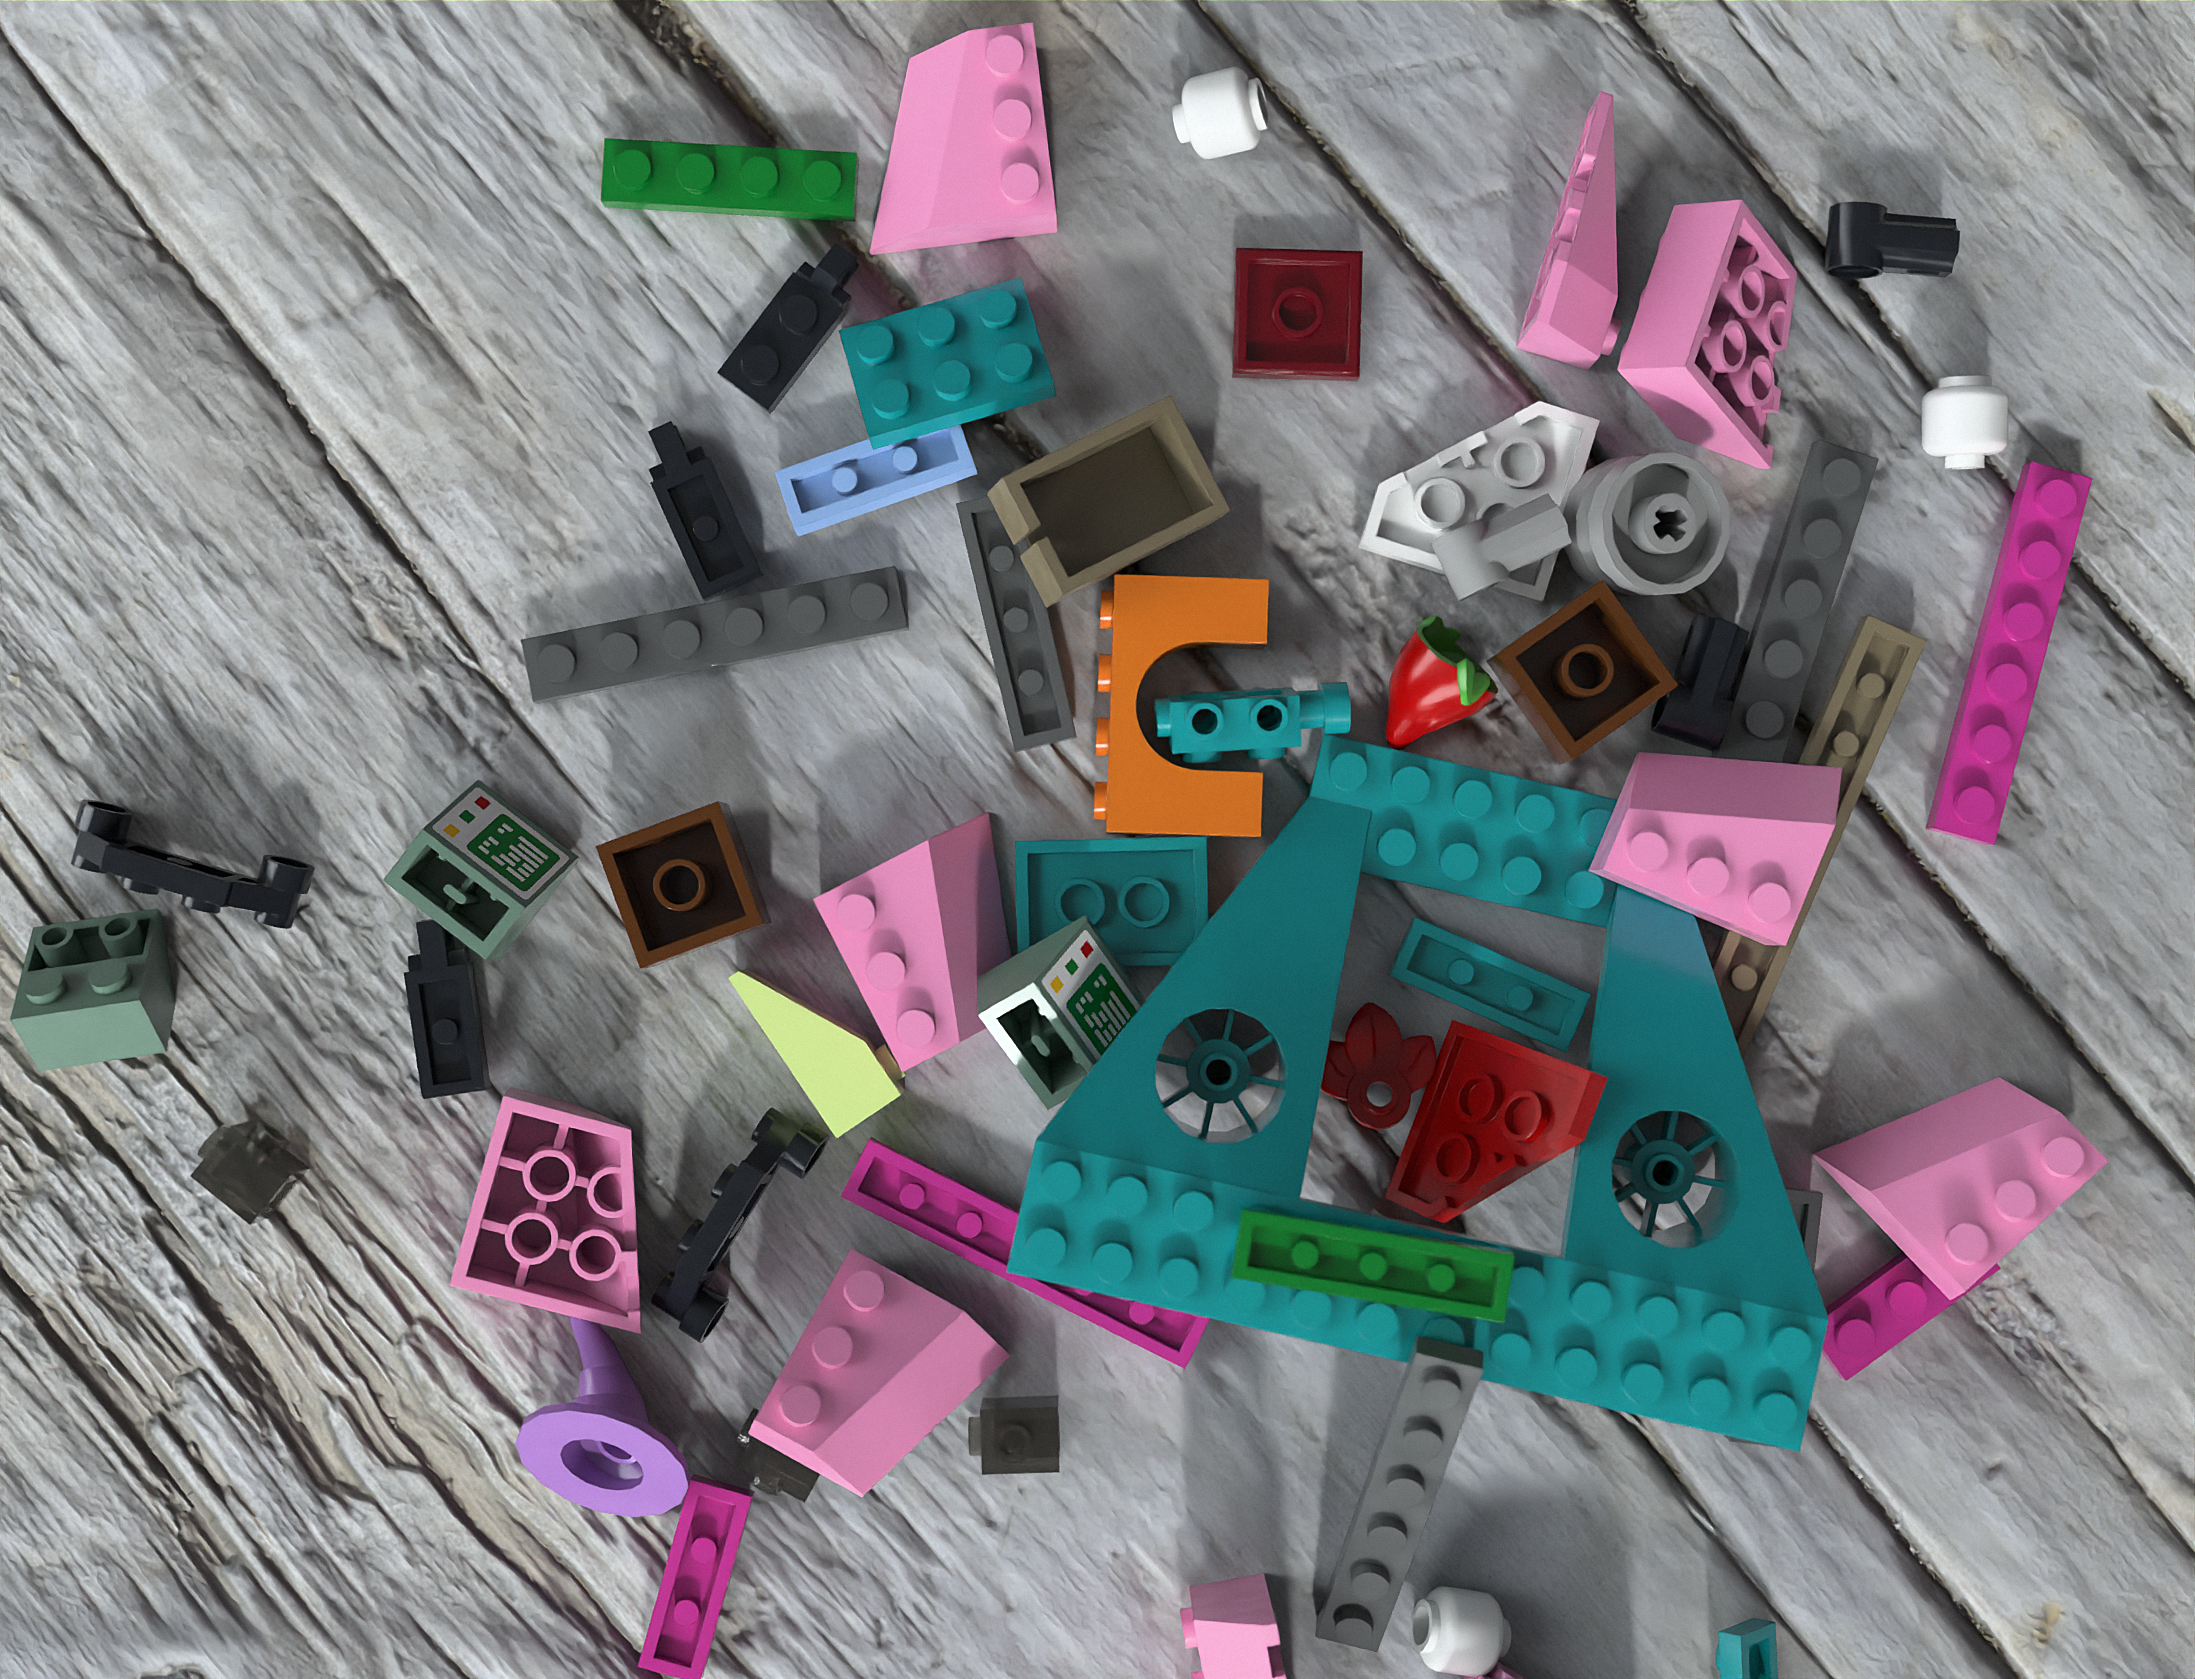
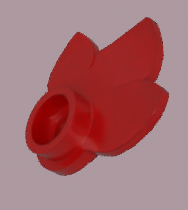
M1368 1002L1353 1016L1346 1031L1345 1042L1329 1040L1321 1090L1329 1096L1347 1101L1350 1113L1363 1126L1376 1130L1391 1128L1401 1122L1406 1116L1411 1103V1095L1427 1085L1434 1074L1437 1060L1433 1038L1430 1035H1418L1403 1040L1399 1026L1392 1015L1375 1003ZM1374 1086H1383L1389 1090L1391 1101L1384 1106H1375L1367 1098L1368 1090Z

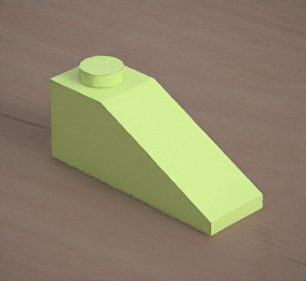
M748 969L739 970L728 978L836 1139L905 1092L899 1080L907 1075L906 1071H901L886 1043L876 1048L869 1037Z

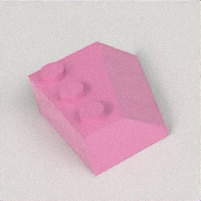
M1033 22L968 30L909 58L870 254L1057 232L1056 206Z
M1742 199L1674 205L1665 233L1659 241L1658 253L1647 285L1641 293L1639 308L1628 340L1621 350L1620 363L1617 370L1677 438L1759 469H1771L1774 446L1763 444L1767 413L1779 412L1782 389L1774 385L1775 352L1782 351L1788 346L1797 271Z
M989 812L930 838L813 899L902 1072L987 1028L978 1016L977 977L1012 958Z
M2000 1077L1812 1155L1949 1300L1968 1290L2109 1162L2061 1112Z
M510 1087L504 1094L450 1286L641 1334L632 1128L576 1104Z
M851 1248L755 1417L748 1434L863 1497L982 1382L993 1374L1010 1355L964 1310Z
M1264 1573L1189 1586L1192 1607L1180 1609L1186 1648H1199L1203 1669L1202 1671L1191 1672L1192 1679H1286L1281 1651L1278 1645L1280 1641L1277 1623Z

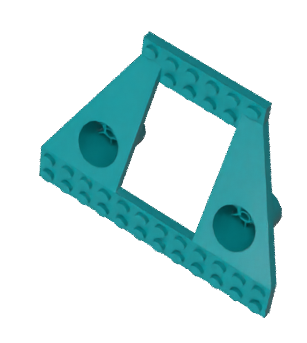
M1322 734L1309 794L1306 800L1036 1137L1006 1270L1007 1273L1404 1363L1408 1362L1416 1336L1419 1335L1483 1351V1372L1480 1380L1797 1452H1800L1829 1321L1695 915L1589 871L1618 800L1328 734ZM1360 873L1607 928L1587 1070L1605 1076L1608 1079L1585 1140L1575 1146L1560 1256L1300 1197ZM1207 1009H1227L1221 1039H1211L1203 1042L1188 1017ZM1235 1010L1255 1018L1268 1034L1243 1050L1237 1044L1228 1041ZM1183 1021L1198 1045L1191 1052L1189 1059L1160 1054L1166 1037ZM1273 1041L1279 1057L1278 1080L1250 1074V1064L1247 1059L1249 1055ZM1222 1059L1230 1066L1231 1074L1229 1077H1221L1219 1083L1215 1084L1209 1081L1206 1068L1211 1061ZM1156 1061L1186 1067V1078L1189 1084L1161 1101L1156 1088ZM1248 1082L1275 1087L1276 1089L1268 1106L1252 1120L1238 1096L1245 1091ZM1193 1091L1199 1098L1206 1101L1200 1130L1179 1121L1167 1107ZM1233 1100L1247 1124L1229 1131H1208L1214 1103L1224 1104ZM1658 1111H1666L1660 1139L1646 1140L1635 1122ZM1679 1111L1688 1114L1706 1132L1705 1135L1684 1148L1682 1145L1673 1142ZM1629 1131L1635 1143L1626 1150L1623 1158L1614 1156L1620 1138ZM1710 1145L1715 1155V1179L1695 1175V1166L1691 1158ZM1660 1161L1666 1163L1663 1175H1655L1653 1178L1654 1166ZM1612 1164L1622 1166L1625 1178L1629 1181V1183L1613 1192ZM1693 1182L1712 1186L1705 1204L1693 1214L1684 1201L1683 1196L1690 1191ZM1636 1192L1646 1199L1640 1229H1636L1624 1217L1619 1206L1620 1202ZM1674 1202L1686 1222L1665 1230H1653L1658 1205ZM1241 1207L1511 1251L1515 1254L1505 1322H1493L1231 1278L1230 1272Z

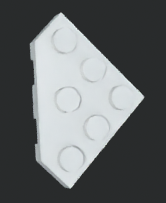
M1538 401L1517 412L1514 416L1437 453L1434 457L1379 483L1358 548L1446 575L1431 543L1449 532L1481 518L1484 519V522H1487L1549 493L1555 504L1559 506L1563 514L1569 492L1583 476L1600 420ZM1558 552L1510 572V578L1489 589L1539 605L1544 600Z

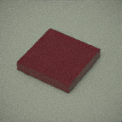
M1236 248L1232 378L1358 381L1360 377L1363 251Z

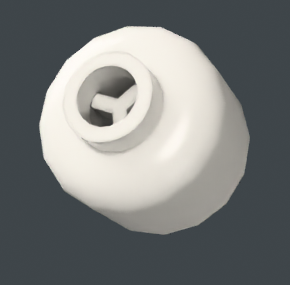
M1237 67L1188 79L1183 87L1182 103L1172 107L1173 122L1180 143L1191 142L1196 153L1204 159H1215L1252 150L1259 144L1261 130L1269 129L1270 127L1269 110L1259 78L1250 79L1244 70Z
M1991 376L1940 378L1938 388L1929 391L1923 397L1922 447L1926 453L1932 456L1945 457V469L1985 468L1986 455L1997 454L2006 448L2008 443V396L2003 389L1992 386Z
M1439 1586L1431 1591L1426 1599H1421L1416 1604L1411 1617L1410 1639L1413 1648L1420 1653V1657L1428 1668L1443 1673L1477 1677L1480 1674L1486 1675L1492 1671L1499 1657L1502 1658L1507 1654L1511 1643V1627L1509 1621L1503 1617L1501 1607L1493 1595L1481 1591Z

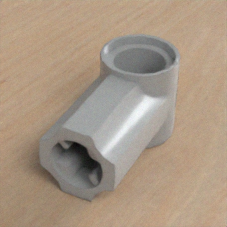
M1549 493L1487 522H1484V519L1481 518L1436 539L1431 545L1458 602L1507 580L1511 577L1510 572L1556 553L1572 542L1568 533V525L1559 506L1555 504Z

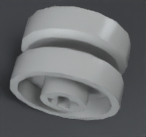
M1678 452L1635 455L1634 457L1606 460L1584 473L1569 492L1563 511L1572 542L1564 547L1574 571L1591 587L1604 580L1615 597L1685 593L1705 582L1721 563L1731 535L1730 505L1719 480L1701 461Z

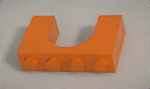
M1115 574L1114 591L1101 590L1100 629H1113L1112 654H1099L1098 692H1110V718L1097 717L1096 756H1108V782L1095 781L1094 819L1106 820V833L1231 838L1261 837L1263 772L1192 770L1168 762L1152 749L1143 736L1137 719L1136 699L1140 685L1149 670L1161 659L1176 651L1188 648L1263 650L1267 644L1269 579Z

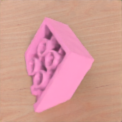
M1639 752L1635 757L1589 871L1764 945L1786 946L1836 825L1842 767Z

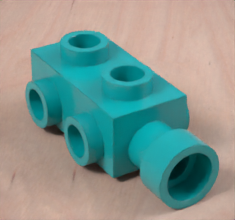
M1347 682L1320 683L1318 690L1295 691L1292 687L1269 689L1258 687L1251 690L1192 691L1189 693L1165 694V698L1154 700L1156 737H1167V745L1173 754L1183 753V761L1188 763L1220 761L1222 759L1221 751L1247 750V758L1250 759L1281 758L1285 756V747H1301V729L1320 728L1322 734L1349 733L1351 725L1349 689ZM1272 705L1268 716L1257 719V714L1261 708ZM1209 709V713L1203 721L1192 722V718L1197 711Z

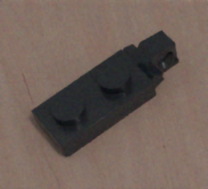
M835 243L816 268L805 261L796 273L793 272L718 370L719 376L771 414L846 316L844 309L852 297L843 290V287L859 268L857 258L838 243Z
M672 421L648 431L662 462L649 469L653 482L650 484L703 600L708 601L764 576L714 464L706 456L703 448L699 446L688 451L677 426L673 425Z
M433 919L416 922L420 954L408 956L409 972L404 973L421 1095L423 1099L488 1090L491 1088L474 967L473 962L470 963L468 948L455 949L453 934Z

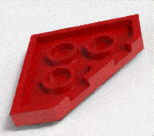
M1452 1019L1437 1058L1434 1074L1427 1084L1385 1198L1427 1218L1442 1223L1448 1222L1584 1141L1608 1078Z

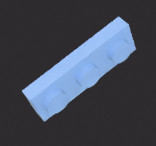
M957 425L873 450L870 440L867 439L775 471V475L794 531L799 537L977 475V471L961 425Z

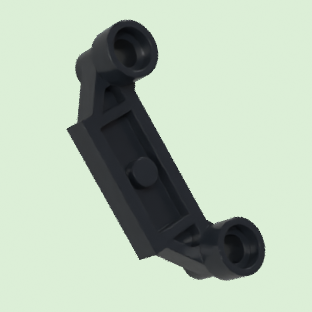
M80 801L74 826L80 829L71 860L73 866L91 872L111 873L120 876L119 885L131 891L157 895L160 889L183 895L181 904L194 910L220 913L221 907L227 906L255 911L253 919L257 922L277 928H292L300 896L309 892L315 870L313 866L283 856L264 855L258 878H253L127 839V834L133 816L132 811L101 801Z
M773 1107L765 1113L752 1134L751 1140L757 1143L755 1148L745 1160L741 1161L739 1166L733 1163L729 1164L718 1178L710 1196L717 1200L705 1222L697 1218L687 1229L676 1250L683 1255L674 1272L670 1271L662 1280L651 1299L652 1305L680 1322L679 1330L699 1343L704 1342L710 1335L729 1303L728 1298L710 1288L708 1284L774 1175L782 1166L800 1179H803L813 1168L829 1140L828 1134L809 1122L801 1126Z

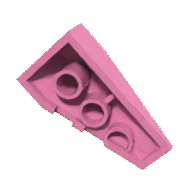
M1602 91L1589 109L1516 345L1517 349L1588 370L1598 360L1600 354L1606 356L1611 354L1621 326V319L1612 316L1618 298L1613 95Z

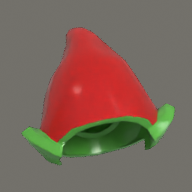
M1431 616L1420 622L1419 627H1417L1402 647L1394 664L1389 680V708L1385 729L1387 742L1392 749L1403 750L1424 734L1478 713L1498 693V688L1490 675L1469 654L1455 644L1456 640L1461 636L1460 632L1455 628L1444 626L1442 618L1438 616Z

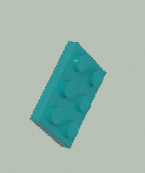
M1021 277L839 330L873 450L1057 396Z
M1207 836L1015 841L1017 954L1087 915L1123 967L1174 965L1209 921Z

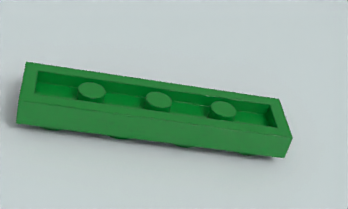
M604 138L600 201L607 208L855 222L859 157L856 152Z
M1241 1207L1230 1275L1231 1278L1504 1323L1515 1254L1506 1250Z

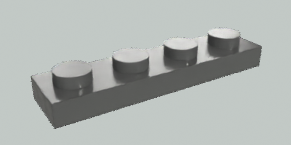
M988 496L956 503L1015 753L1077 738L1047 609L1020 558L1029 549L1026 541L1023 540L1013 545Z

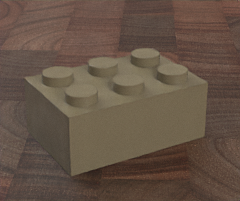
M1171 395L1002 477L987 493L1013 545L1023 540L1026 541L1029 549L1020 558L1046 608L1210 526L1231 511Z

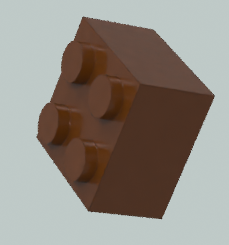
M1604 580L1584 591L1486 661L1559 764L1574 760L1678 686Z
M717 801L596 846L640 969L657 966L772 923L730 806L727 803Z

